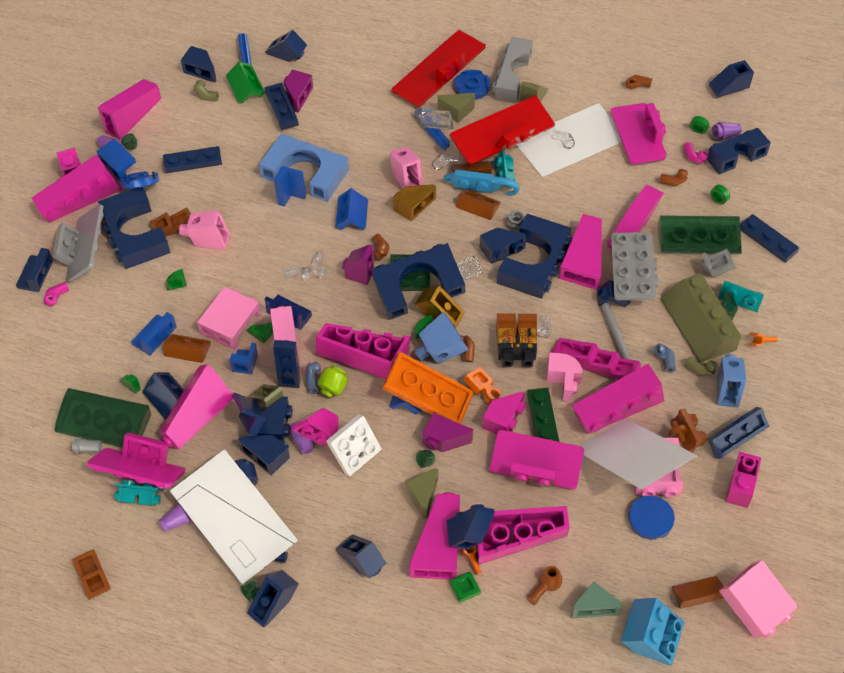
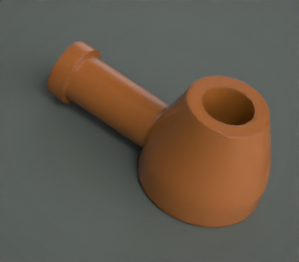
M548 566L542 570L539 576V586L526 597L532 605H536L546 591H556L561 587L563 577L557 567ZM554 573L556 576L550 577L548 574Z

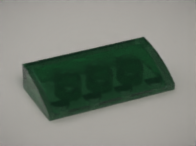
M660 215L658 235L661 253L702 254L706 252V254H716L725 249H728L730 254L742 253L739 216Z
M68 388L57 416L54 431L55 433L77 438L82 437V439L101 440V443L123 448L124 435L128 432L143 436L151 417L149 405Z

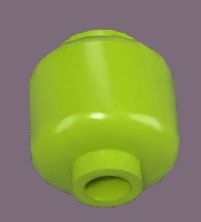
M334 365L325 367L317 381L318 387L321 388L320 393L329 398H332L333 395L340 396L348 383L347 372Z

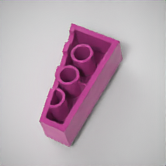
M95 155L31 198L42 216L50 223L122 189L104 163Z
M325 323L316 336V354L383 379L387 378L399 351L407 356L410 351V336L405 335L400 338L394 337L392 333L384 332V335L371 333V330L367 329L355 331L352 330V327Z
M646 364L575 403L572 407L584 430L589 434L660 404L665 400L662 383L650 365Z
M567 506L494 511L495 514L483 542L477 545L478 565L567 537L570 529Z

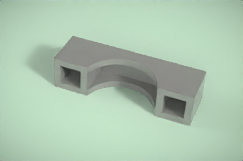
M512 37L510 44H506V56H502V68H498V80L494 81L492 92H495V100L516 104L520 93L521 78L515 75L513 71L519 67L528 66L532 55L533 40Z

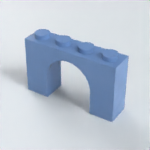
M280 134L259 163L261 177L273 182L281 166L289 168L299 162L315 164L319 167V170L309 183L311 196L326 202L329 201L349 171L348 157L284 134Z

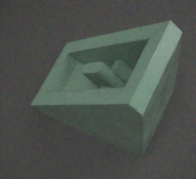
M593 582L573 605L572 619L619 616L622 607L621 601L596 582Z

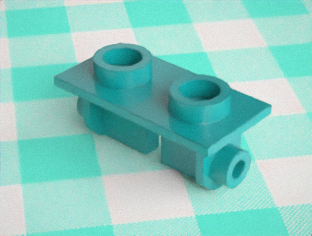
M503 149L494 159L495 176L510 178L516 181L515 173H513V158L511 155H505V149Z
M724 280L718 298L758 312L764 294Z
M122 480V484L114 483V486H119V491L115 492L114 498L121 503H135L136 495H139L138 504L155 506L160 504L161 501L158 491L164 492V489L157 488L156 485L144 483V486H136V481Z

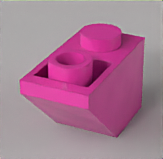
M75 147L56 152L64 176L81 165Z
M518 392L492 400L483 416L482 429L497 434L500 430L513 432L517 424L516 418L518 414L522 415L526 403L523 402L524 393Z
M322 408L292 425V430L316 442L318 445H327L326 441L338 431V415Z
M739 451L726 502L748 508L754 494L761 457Z

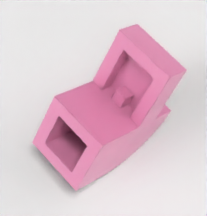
M549 353L547 382L564 383L563 401L571 402L572 394L577 393V384L581 385L582 367L570 355Z

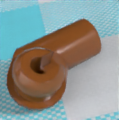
M633 75L626 80V86L630 89L641 85L651 87L652 78L640 75Z
M679 169L678 174L674 176L662 173L659 183L671 186L682 184L688 179V171Z
M378 233L372 238V241L377 245L374 256L378 260H382L384 256H387L390 247Z
M460 335L469 349L464 352L463 361L472 363L474 360L475 344L469 336Z

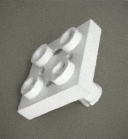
M360 414L326 441L345 475L349 477L382 450L366 419Z

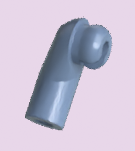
M661 343L656 344L653 350L655 355L665 362V371L668 373L674 372L676 370L674 352Z
M310 362L306 366V383L310 394L319 392L315 373L321 371L318 362H313L312 364Z

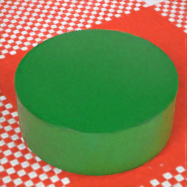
M701 116L693 117L690 122V128L699 134L706 133L710 126L709 121Z
M718 184L710 191L712 199L718 204H725L730 199V193L723 185Z

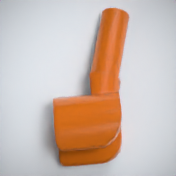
M753 332L748 334L754 336L753 342H748L750 345L761 346L763 342L778 341L777 336L766 337Z
M472 547L469 553L466 550L460 549L463 555L468 556L475 573H481L475 556L477 547Z

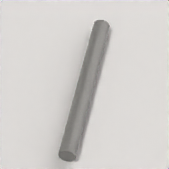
M604 303L601 307L620 355L624 359L631 360L609 303Z

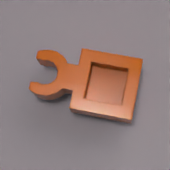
M481 367L473 370L463 379L477 395L482 393L485 401L489 404L495 398L499 399L502 394L498 388L492 386L494 380Z

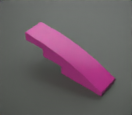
M646 184L618 224L614 233L640 232L643 226L645 227L664 192ZM610 238L607 243V247L612 249Z
M559 338L552 353L567 354L574 357L580 363L582 369L614 379H621L641 367L640 361L620 358L618 352L600 350L595 343Z

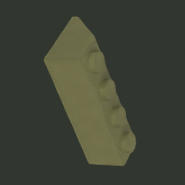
M702 273L681 280L661 298L699 363L737 350L741 334Z

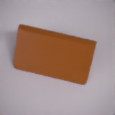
M489 161L477 162L472 165L467 163L451 165L452 173L455 170L492 174Z
M466 189L459 194L456 207L491 220L501 202Z
M171 334L164 342V356L203 363L211 341Z
M717 576L672 586L680 609L724 599L719 592L724 586Z

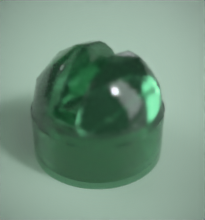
M126 134L121 139V143L126 149L133 150L137 147L138 141L134 134Z
M425 449L417 452L416 461L421 468H426L434 464L436 456L431 450Z
M249 580L240 586L242 594L249 601L254 600L260 586H255L258 583L257 581Z

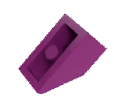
M292 69L290 74L284 79V86L295 112L299 113L313 90V79L310 74Z
M369 244L351 251L349 257L345 258L342 266L345 272V279L368 285L372 277L371 270L375 269L373 245Z
M433 413L422 433V444L430 450H438L440 452L468 445L473 441L472 428L436 413Z

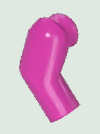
M691 142L683 145L689 160L701 164L708 158V154L705 151L703 152V150L699 151V153L695 152Z
M66 282L47 289L44 296V303L46 305H55L60 294L69 291Z

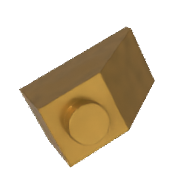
M433 184L405 186L393 197L394 211L412 222L436 199V186Z
M439 285L423 289L415 303V306L425 316L432 315L433 320L445 312L455 328L465 313Z

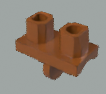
M680 409L678 415L670 421L673 428L669 431L670 438H679V442L689 452L693 453L697 447L704 445L707 441L706 433L697 431L695 428L698 425V418L695 414H688L686 409Z

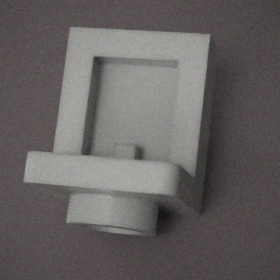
M728 249L709 257L706 252L702 253L704 261H701L705 272H710L713 278L736 268Z

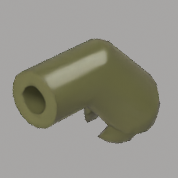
M196 81L194 91L202 99L218 101V92L208 91L205 88L204 81Z
M689 357L684 363L685 366L699 376L713 375L718 368V364L713 360L707 361L706 364H700L694 358Z

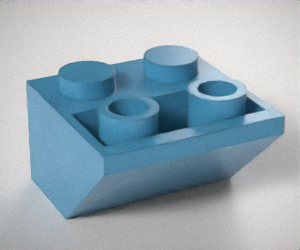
M657 598L634 599L621 642L638 655L672 665L684 621Z

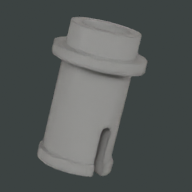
M78 437V439L73 440L72 450L77 454H81V452L97 454L102 449V441L85 440L82 437Z

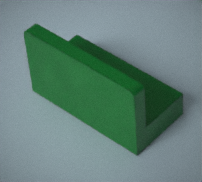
M239 61L226 74L239 103H243L250 95L262 97L265 94L252 64Z

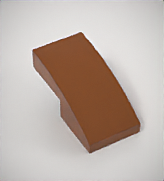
M187 207L171 216L166 212L151 220L150 224L153 230L161 227L165 236L179 233L181 224H188L191 212Z
M94 549L72 559L89 600L111 590Z

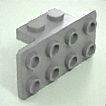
M98 204L81 216L77 221L76 229L63 222L58 225L52 257L68 265L66 281L68 282L78 279L82 274L94 267V256L98 248L97 240L101 232L100 224L104 216V206Z
M613 233L611 235L614 298L616 300H654L656 298V287H658V275H655L654 272L657 271V259L653 258L651 233Z

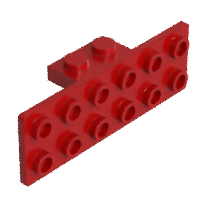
M457 30L392 87V93L420 108L486 48V44L461 30Z
M533 96L455 130L449 136L467 164L472 165L501 152L503 149H511L518 143L528 141L531 137L553 128L555 123L538 97Z

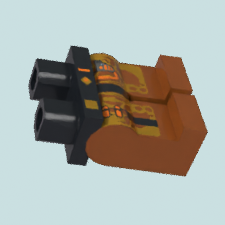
M497 313L498 360H501L502 367L514 366V360H522L523 367H533L537 354V314L518 313V335H516V313Z

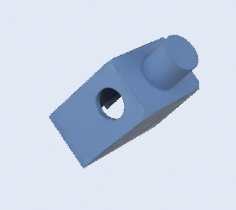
M443 312L420 332L419 336L424 345L416 349L415 353L421 361L431 355L437 363H442L469 349L452 321Z
M727 354L721 359L717 375V405L739 408L746 383L744 360L736 358L733 354ZM728 381L733 384L731 389H728Z

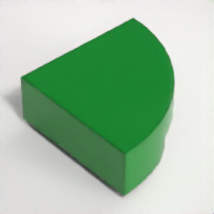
M183 269L173 272L166 280L167 290L187 286Z
M432 315L422 318L417 323L415 339L420 338V332L433 322Z
M272 323L255 324L247 329L250 335L263 343L273 334Z
M126 374L121 378V383L134 394L141 390L139 381L134 375Z

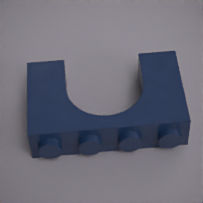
M137 187L98 201V204L104 206V216L101 220H105L103 224L106 235L111 234V237H109L112 249L117 248L115 252L118 263L123 262L125 269L171 253L168 241L161 227L139 235H128L120 231L128 220L152 212L143 187Z
M526 214L519 232L525 233L527 243L541 247L547 252L549 257L538 264H525L505 257L497 272V284L542 299L545 292L548 293L550 291L551 279L557 276L559 271L558 264L559 262L563 263L566 256L565 249L566 247L569 248L573 237L570 236V227Z
M448 243L437 244L432 249L426 251H417L412 256L398 258L390 264H381L371 270L374 283L389 320L408 314L407 303L400 287L403 279L414 271H427L435 275L442 289L451 298L466 293L465 282Z

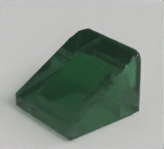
M727 291L721 305L730 319L733 320L738 306L732 293Z

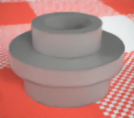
M512 211L507 216L506 223L512 229H520L525 216L521 211Z

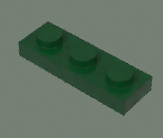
M549 388L527 390L535 437L560 442Z

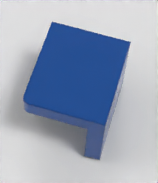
M251 343L250 350L238 349L236 354H231L229 361L232 372L253 375L258 357L256 343Z

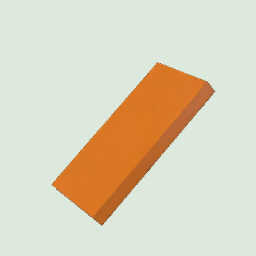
M400 351L382 386L383 390L430 415L436 413L460 424L474 393L473 390Z

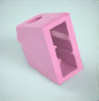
M408 147L392 150L390 152L392 173L402 189L405 186L423 185L420 159Z
M219 210L192 213L188 224H181L179 227L180 235L190 236L196 247L226 250L230 233Z

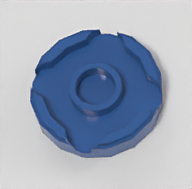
M470 69L461 72L459 76L457 75L454 88L457 94L475 93L476 100L488 94L491 81L487 74L486 76L482 74V71Z
M146 171L128 174L126 179L121 177L120 184L123 188L148 186L157 183L159 176L155 171H152V175H149Z
M643 496L637 499L632 504L628 516L633 531L640 537L649 540H656L662 536H667L672 530L675 520L674 511L669 503L656 496Z

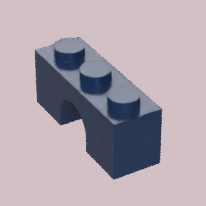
M755 128L738 136L730 137L723 142L710 146L707 160L720 175L736 168L738 154L747 156L751 162L767 156L771 142L759 128Z

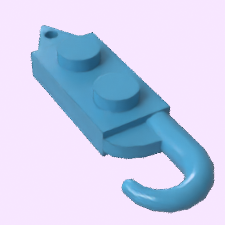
M455 170V172L446 174L443 177V180L455 185V188L493 193L500 188V185H505L514 189L506 193L512 196L516 195L520 189L517 182L513 179L496 177L493 174Z

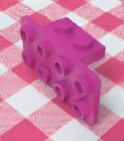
M639 103L611 109L612 118L630 164L635 165L666 159L667 154L662 144L663 136L666 134V127L661 122L660 112L656 110L654 103Z
M500 430L495 441L490 471L494 474L513 477L521 482H527L528 480L536 482L540 486L549 487L552 485L575 490L578 485L584 448L582 446Z
M129 432L124 435L123 452L104 448L87 461V467L93 468L97 472H108L116 477L135 479L138 483H150L162 489L171 487L185 474L186 470L184 467L167 463L169 443Z

